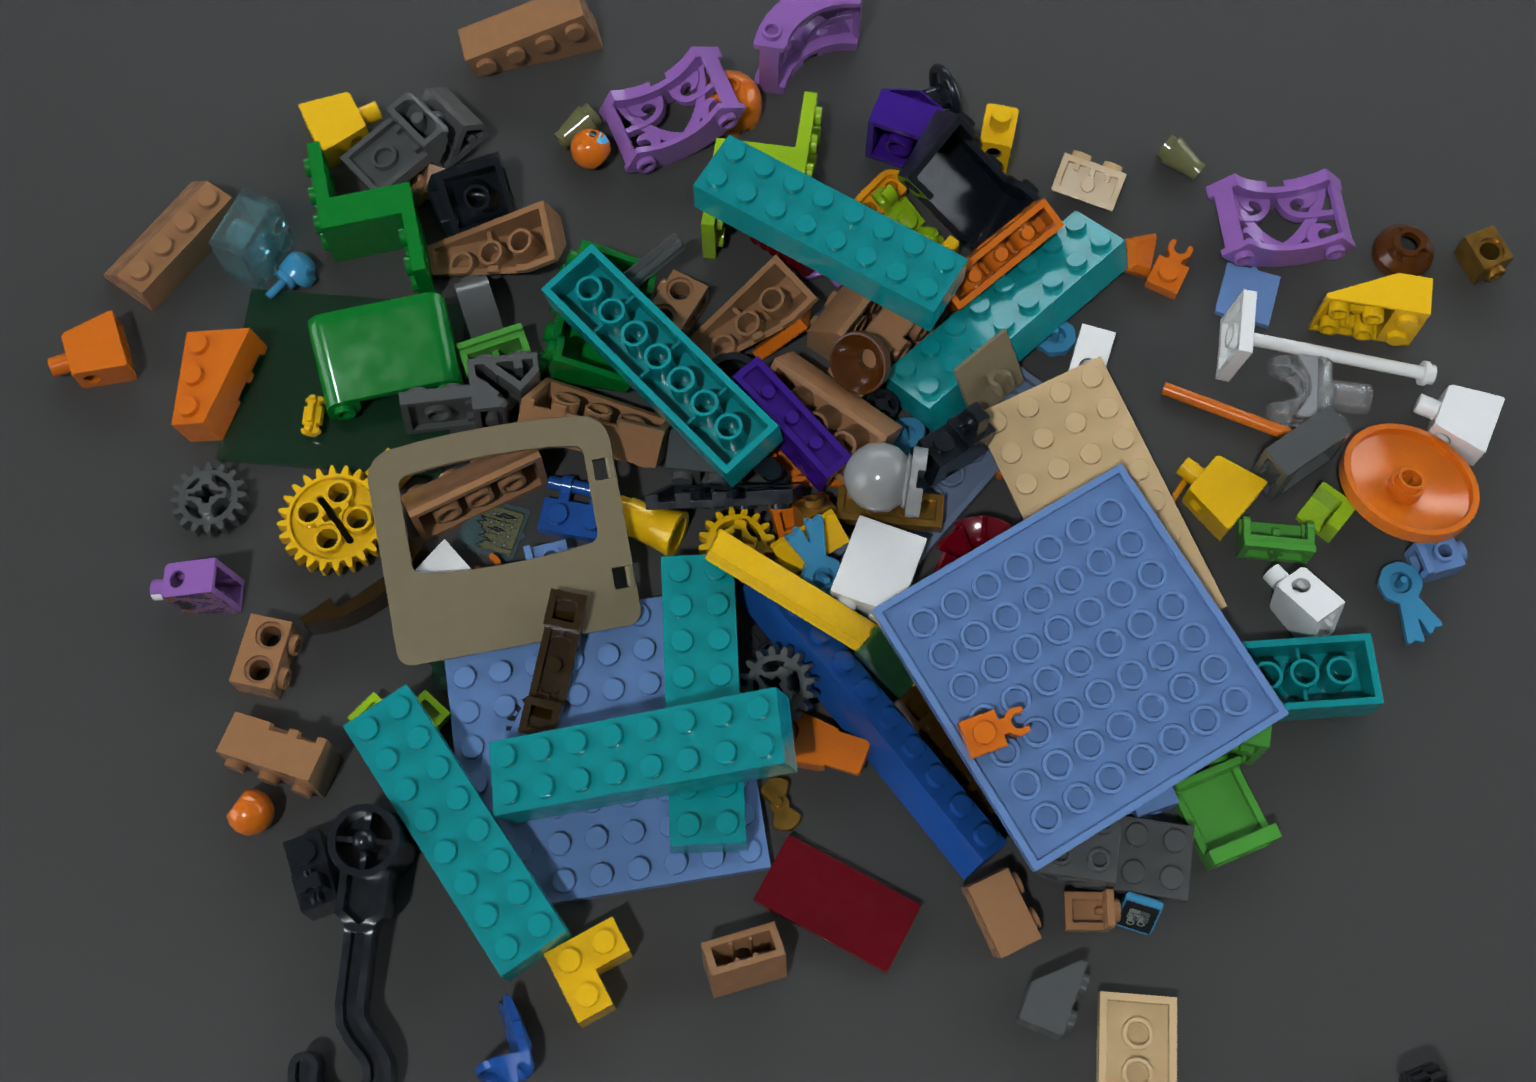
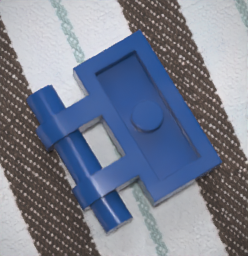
M564 474L563 477L550 475L547 489L560 491L558 499L544 497L537 525L538 534L588 543L593 542L597 537V526L592 498H590L589 505L571 501L573 494L591 497L589 482L575 480V476Z

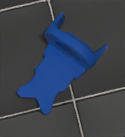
M504 994L503 1001H500L498 1006L504 1022L510 1054L488 1059L475 1067L476 1078L483 1082L525 1081L534 1072V1061L531 1054L532 1043L527 1034L522 1015L509 994Z

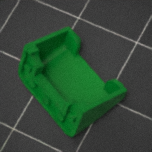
M420 293L321 313L308 320L310 341L326 410L331 420H349L354 418L356 413L361 410V401L394 395L398 394V392H407L414 387L433 389L442 388L450 383L464 385L452 320L445 299L439 293Z

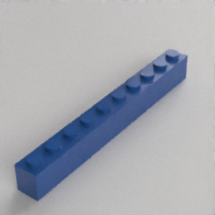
M743 585L736 597L771 642L779 646L780 650L785 646H793V656L799 652H804L805 658L802 662L805 665L814 663L815 667L809 673L810 676L819 677V681L812 684V689L819 692L817 699L845 733L866 739L870 743L868 762L960 876L965 880L987 864L1008 844L1007 841L847 646L750 586Z

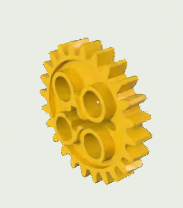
M330 465L328 475H323L319 468L316 469V479L311 480L308 476L303 475L305 485L300 487L293 484L292 488L296 493L295 496L284 495L283 497L289 508L278 509L279 514L284 518V520L277 522L280 531H283L279 535V539L283 544H287L285 550L289 556L295 555L294 560L299 566L306 562V567L311 573L319 566L323 576H327L330 568H334L336 574L341 576L345 566H348L351 572L355 573V563L358 561L366 567L369 566L366 556L371 554L379 557L380 554L376 548L378 539L368 477L365 479L361 469H358L352 476L347 465L344 466L341 474H338L334 466ZM342 493L348 494L344 501L334 502L338 495ZM319 498L326 500L336 517L354 539L351 544L347 543L334 522L330 520L324 508L319 504ZM319 513L313 521H304L309 514ZM360 519L367 520L363 527L352 528L356 521ZM338 539L333 547L323 548L327 540Z

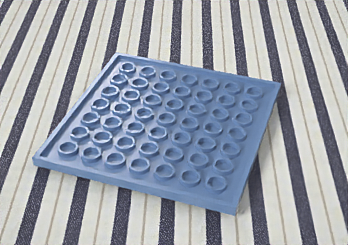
M1122 463L878 605L870 612L1033 873L1289 714ZM1017 706L1022 707L1023 712L1013 716L1011 722L1016 728H1023L1029 725L1031 730L1019 738L1006 735L1005 738L1008 743L1006 748L970 760L957 723L993 709L999 720L1003 718L1009 709Z
M662 596L640 599L641 616L631 626L581 635L573 676L559 728L666 708ZM541 643L444 660L455 756L492 813L489 742L528 735L518 732L524 707L522 699L529 695ZM739 676V687L741 688V682H740V676ZM516 704L521 707L519 713L516 711ZM512 715H517L515 721L507 720ZM506 726H512L510 730L506 731ZM757 780L744 782L747 850L672 854L670 848L668 796L514 824L496 817L552 905L766 871L771 868Z

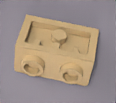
M1073 150L1072 155L1064 153L1051 187V192L1112 213L1127 176L1126 173L1121 172L1123 167L1108 161H1104L1103 165L1091 162L1092 156Z

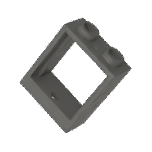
M1328 405L1263 451L1251 472L1268 482L1261 493L1269 502L1275 500L1334 458L1353 432L1346 418L1342 414L1336 413Z

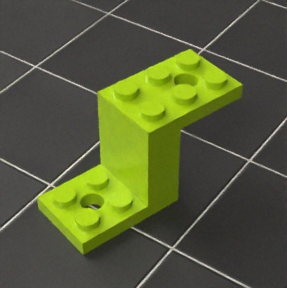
M804 91L796 147L749 141L743 142L813 178V172L815 173L817 164V145H820L823 107L817 106L818 93ZM716 137L713 156L723 144L725 138ZM703 212L701 220L703 258L716 259L718 247H724L726 228L724 227V222Z

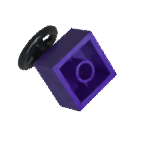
M940 63L932 65L929 71L930 87L926 89H881L868 120L865 157L902 169L935 110L944 111L949 108L952 113H963L959 89L952 74L944 65Z

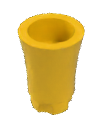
M620 495L628 537L654 548L665 556H674L679 550L688 528V512L673 509L646 510L645 501Z

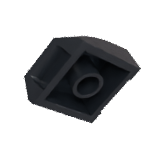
M499 151L432 174L426 187L438 225L450 237L518 210Z

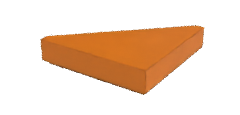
M813 306L794 324L763 339L752 353L761 360H764L808 329Z

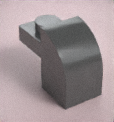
M486 274L481 276L469 275L462 278L460 282L453 284L471 339L503 328Z

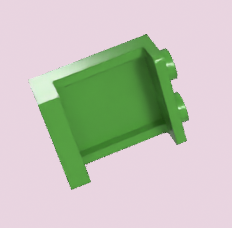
M1223 755L1207 765L1208 769L1199 773L1195 772L1173 786L1179 800L1175 808L1183 825L1195 827L1193 845L1207 872L1270 846L1283 837L1276 823L1268 825L1240 770V765L1243 763L1240 756L1229 760L1227 755Z

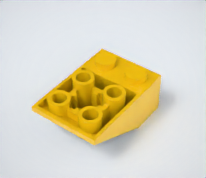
M1396 273L1329 292L1309 323L1308 329L1319 331L1324 335L1340 334L1352 336L1354 339L1361 341L1376 340L1386 342L1392 346H1409L1431 315L1433 278Z

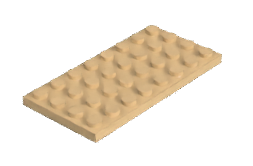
M1101 356L984 410L990 416L989 422L996 430L988 449L1023 520L1122 463L1220 611L1227 608V604Z

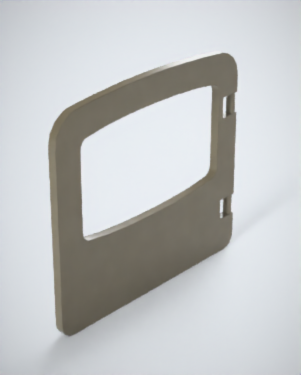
M572 416L483 427L386 450L373 460L368 470V485L396 652L402 663L408 666H417L541 643L545 627L543 621L551 588L588 597L581 635L631 626L639 620L641 606L611 442L606 428L599 421L588 416ZM573 447L583 452L597 526V537L593 542L538 558L478 569L441 573H418L414 570L400 493V483L404 478L443 466L509 453ZM605 459L608 479L596 481L592 461ZM624 567L628 587L615 589L612 569Z

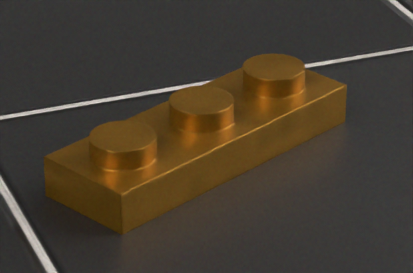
M839 486L836 514L840 524L856 525L859 515L899 529L941 533L944 495L923 493L919 518L905 517L906 507L901 508V505L890 512L873 513L861 508L848 496L846 486Z

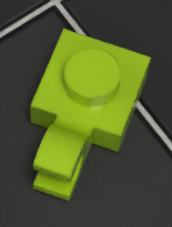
M890 184L884 189L882 186H879L871 194L876 204L885 212L883 215L912 230L921 227L925 222L906 196L898 199L896 190Z

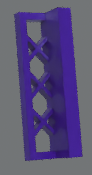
M757 356L734 374L731 380L779 426L784 441L777 447L810 483L821 492L829 485L832 477L846 466L852 455Z

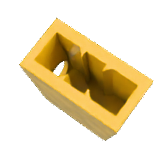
M348 92L298 105L314 142L320 141L330 168L342 163L340 157L369 134L368 125L383 119L375 101L357 108L351 94Z
M989 103L986 106L980 135V142L982 144L980 148L985 154L991 148L998 149L1000 151L999 157L996 158L1002 164L1000 169L1006 174L1019 109Z
M1216 456L1205 469L1188 457L1176 472V474L1191 484L1182 498L1183 504L1219 541L1234 526L1268 483L1263 478L1222 456Z

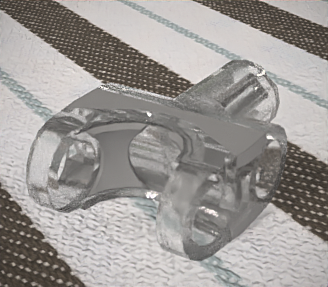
M1301 354L1280 355L1268 361V374L1291 385L1297 397L1287 399L1285 402L1279 401L1267 405L1266 418L1268 420L1295 429L1328 405L1337 412L1368 414L1373 397L1371 384L1333 380V361L1331 359Z

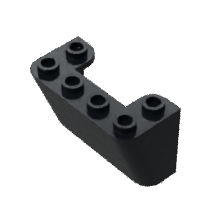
M947 109L944 111L935 110L897 177L972 252L1031 203L1041 199L1037 195L1039 190L1027 179L1019 181L1011 175L1007 176L1000 169L1002 167L1001 162L993 155L985 154L980 148L982 143L976 137L977 133L973 129L976 124L969 116L962 112L959 114L952 113Z

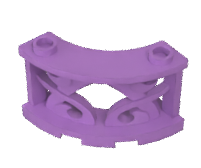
M780 0L761 22L753 41V47L759 49V68L754 78L759 91L785 95L786 88L793 75L803 66V61L814 54L818 57L836 51L857 52L862 23L863 0ZM818 15L817 17H815L814 19H812L808 24L801 26V25L804 24L806 21H808L810 18H812V17Z
M690 47L684 57L664 73L666 79L653 86L646 82L627 89L610 90L599 110L602 121L607 122L625 162L624 168L626 173L639 172L646 174L655 168L684 159L715 141L716 137L719 138L727 130L737 125L738 119L746 108L743 103L738 102L722 68L720 60L723 56L718 47ZM708 75H709L710 80H711V83H709V84H708V82H707V76H708ZM689 91H690V93L692 94V95H689V96H683V95H685L686 93H688ZM717 92L721 103H718L715 98L709 97ZM673 101L683 106L695 105L690 122L683 132H671L655 127L663 120L666 113V105ZM655 110V112H654V114H653L652 116H650V115L648 114L649 112H652V111ZM626 119L632 126L625 128L622 120ZM641 134L636 140L640 147L634 149L630 138Z
M1326 168L1306 176L1283 180V186L1267 187L1266 181L1250 180L1237 174H1232L1206 187L1208 199L1216 203L1225 248L1221 250V256L1228 261L1234 262L1237 266L1284 267L1324 259L1337 260L1344 257L1346 252L1356 249L1341 191L1343 189L1341 181ZM1330 197L1332 209L1322 210L1324 199ZM1293 206H1301L1298 211L1291 209ZM1271 209H1277L1279 214L1289 221L1302 223L1299 229L1283 243L1273 239L1257 226V224L1264 220ZM1254 210L1258 211V214L1252 215ZM1335 220L1338 233L1326 238H1319L1318 234H1328L1331 226L1326 223L1316 222Z

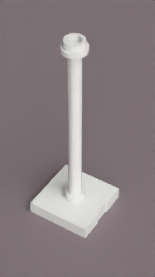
M1244 289L1220 320L1216 367L1217 380L1229 382L1253 353V346L1294 355L1318 356L1319 360L1415 378L1416 384L1419 386L1432 385L1437 376V366L1432 365L1430 361L1423 360L1419 365L1254 333L1256 291Z

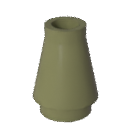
M586 103L582 107L577 106L560 129L553 135L566 150L570 147L572 139L578 132L586 128L597 129L602 125V121Z
M1173 134L1156 154L1161 159V164L1188 176L1192 180L1197 177L1206 165L1197 157L1182 137L1178 139Z

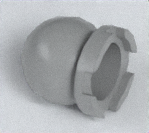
M886 442L864 445L854 451L843 472L848 496L859 507L873 513L890 512L901 505V508L906 507L905 517L919 518L923 488H916L917 477L924 478L928 448L914 446L913 455L908 454L907 456L898 446Z

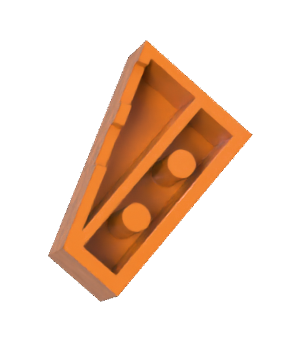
M251 328L186 333L171 425L190 442L223 441L241 404L238 398L245 384H250L255 375L252 370L259 355L264 356L268 348Z

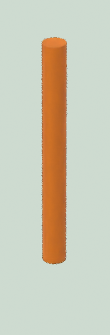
M1165 382L1161 395L1277 438H1282L1293 430V428Z

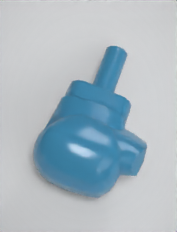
M301 251L291 252L281 263L279 270L275 272V276L279 281L265 295L272 300L285 286L292 291L298 285L311 288L317 280L315 277L316 264L308 255Z

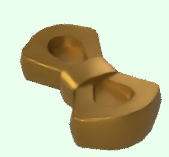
M772 778L763 785L760 794L770 803V809L773 812L772 827L780 832H790L799 825L802 816L790 807L789 800L786 797L790 783L785 779Z

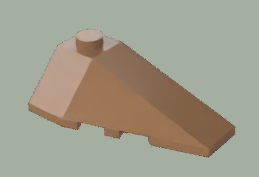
M542 200L428 245L427 252L431 274L434 277L529 273L559 261L567 244L561 216Z
M774 255L689 339L710 359L723 353H738L794 324L819 299L777 255Z

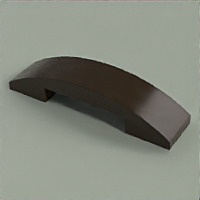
M420 536L409 542L414 570L429 555V551ZM384 576L339 608H337L331 598H328L302 616L300 620L311 635L336 632L372 617L388 606Z
M551 588L543 621L545 627L529 695L526 696L518 728L519 733L534 734L559 728L579 649L588 598L586 595Z
M915 685L893 704L984 815L990 818L995 811Z

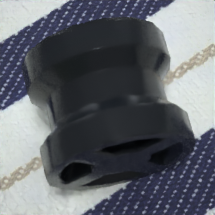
M880 388L868 394L865 399L866 402L879 411L886 412L887 416L894 421L897 420L899 401L893 392Z

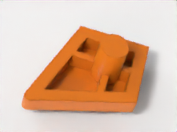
M1156 233L1124 239L1128 268L1123 271L1124 273L1140 278H1147L1149 276L1157 241Z

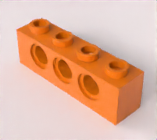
M1045 198L1031 203L965 257L968 259L965 277L947 305L950 311L961 310L1065 225Z

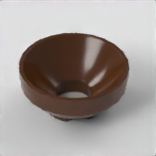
M1394 224L1385 228L1376 237L1372 245L1371 254L1376 267L1386 276L1396 273L1423 276L1432 264L1434 246L1428 235L1421 229L1409 224ZM1410 237L1414 239L1418 248L1416 250L1403 248L1400 244V238Z
M853 331L841 336L834 343L830 353V368L834 378L841 387L848 392L864 395L877 390L884 384L890 374L891 360L888 349L879 337L867 331ZM864 349H869L875 354L876 364L873 368L867 367L861 359V353Z

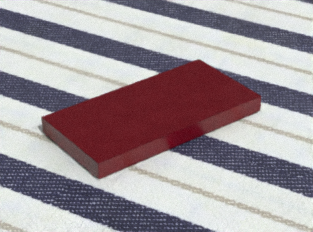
M788 834L753 899L754 903L884 974H887L922 906Z

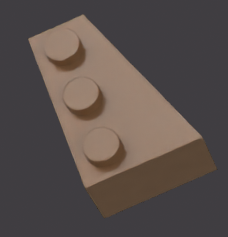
M235 711L216 750L225 760V767L242 774L245 773L246 769L259 773L257 776L259 780L273 786H278L279 782L286 783L292 786L290 791L307 799H311L313 794L323 798L326 797L343 760V757L327 739L318 737L315 742L302 737V732L290 728L289 731L275 727V724Z

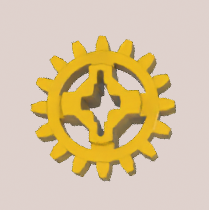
M729 507L727 516H723L721 512L717 511L715 512L716 522L706 520L705 529L708 532H700L699 534L700 542L704 543L699 545V555L707 554L719 530L725 529V532L768 558L774 557L770 544L775 542V537L772 534H768L770 531L769 522L759 524L761 514L758 512L749 517L748 509H742L740 514H735L734 508ZM748 528L752 530L757 535V537L751 536L748 532Z

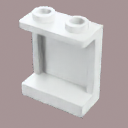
M859 515L831 587L830 596L857 613L868 616L870 621L877 624L870 613L871 610L911 586L917 567L923 557L927 538Z

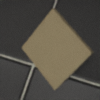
M1005 329L998 332L953 369L966 407L977 401L981 408L986 410L999 403L1024 382L1008 332Z

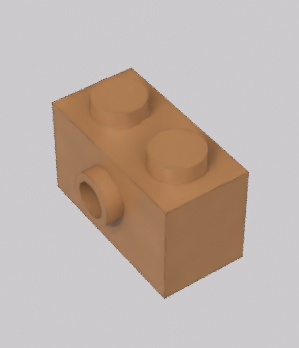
M999 868L961 887L993 957L1002 959L1042 939L1038 931L1042 927L1040 919L1032 907L1027 908L1021 896L1025 890L1019 876L1015 872L1010 873L1008 868Z
M774 921L701 943L703 966L714 998L787 977L786 952Z

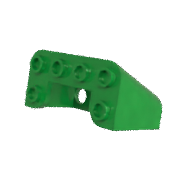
M582 239L576 250L570 249L566 263L561 264L559 272L590 244H593L622 273L640 259ZM657 272L637 287L648 299L653 293ZM550 306L549 311L554 312L552 322H547L542 341L547 343L544 352L541 351L538 356L540 379L544 380L546 377L566 384L622 393L627 392L631 386Z

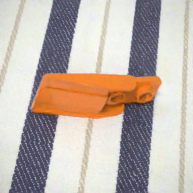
M803 712L802 719L794 721L791 718L797 768L825 771L826 767L854 776L861 775L870 752V743L866 739L840 732L838 728Z

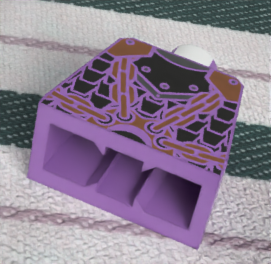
M216 558L168 563L165 566L164 578L151 581L150 595L154 601L165 600L186 614H241L245 580Z

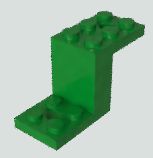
M320 141L307 143L308 157L303 158L307 177H311L312 185L308 186V193L311 204L316 207L317 214H313V222L316 233L320 234L324 251L330 250L334 261L340 262L405 249L406 256H403L407 275L410 276L413 292H435L422 219L410 182L337 196L334 176Z

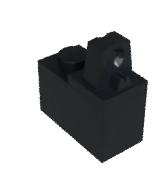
M977 401L967 406L961 413L947 420L946 424L918 440L916 446L928 448L924 479L931 487L985 455L996 430L989 422L990 416L981 408Z
M318 829L282 842L301 913L312 921L334 914L339 871L328 852L327 836Z

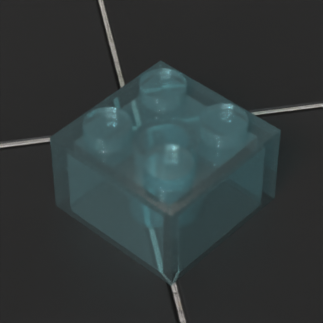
M242 188L209 240V244L227 276L262 289L266 281L274 276L277 263L283 253H287L291 248L294 236L278 202Z

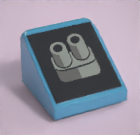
M1128 891L1120 898L1121 919L1120 922H1115V925L1144 935H1150L1163 910L1164 903Z

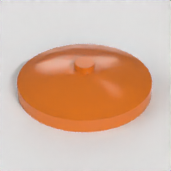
M1396 423L1373 425L1357 433L1351 439L1340 458L1339 479L1347 499L1363 518L1391 536L1416 543L1447 541L1459 535L1477 513L1480 491L1472 469L1453 447L1425 430Z

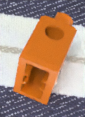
M112 310L63 332L61 338L65 353L47 359L50 371L55 378L71 373L82 388L105 386L138 379L123 325Z

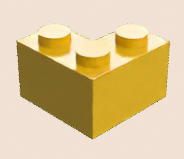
M612 916L544 953L578 1024L582 1028L616 1010L599 975L633 957Z

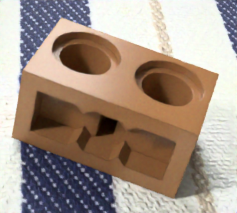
M673 269L667 279L663 278L658 284L655 292L656 297L652 303L688 337L710 302L709 286ZM677 295L687 296L683 300L674 299Z
M251 613L229 678V682L239 692L280 700L282 691L288 688L291 681L292 671L290 666L293 656L299 654L302 646L301 632L294 623ZM281 635V640L278 644L271 647L267 646L268 640L271 637ZM271 668L267 678L260 681L256 680L257 674L262 669Z

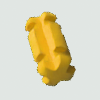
M311 394L305 400L307 406H304L302 418L304 428H301V433L305 436L317 437L322 431L319 427L323 425L325 412L323 404H325L324 397Z

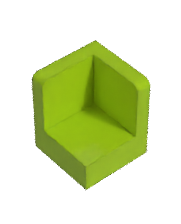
M1322 482L1296 515L1295 519L1305 525L1306 522H1314L1315 534L1329 543L1355 511V508L1347 497L1326 482Z

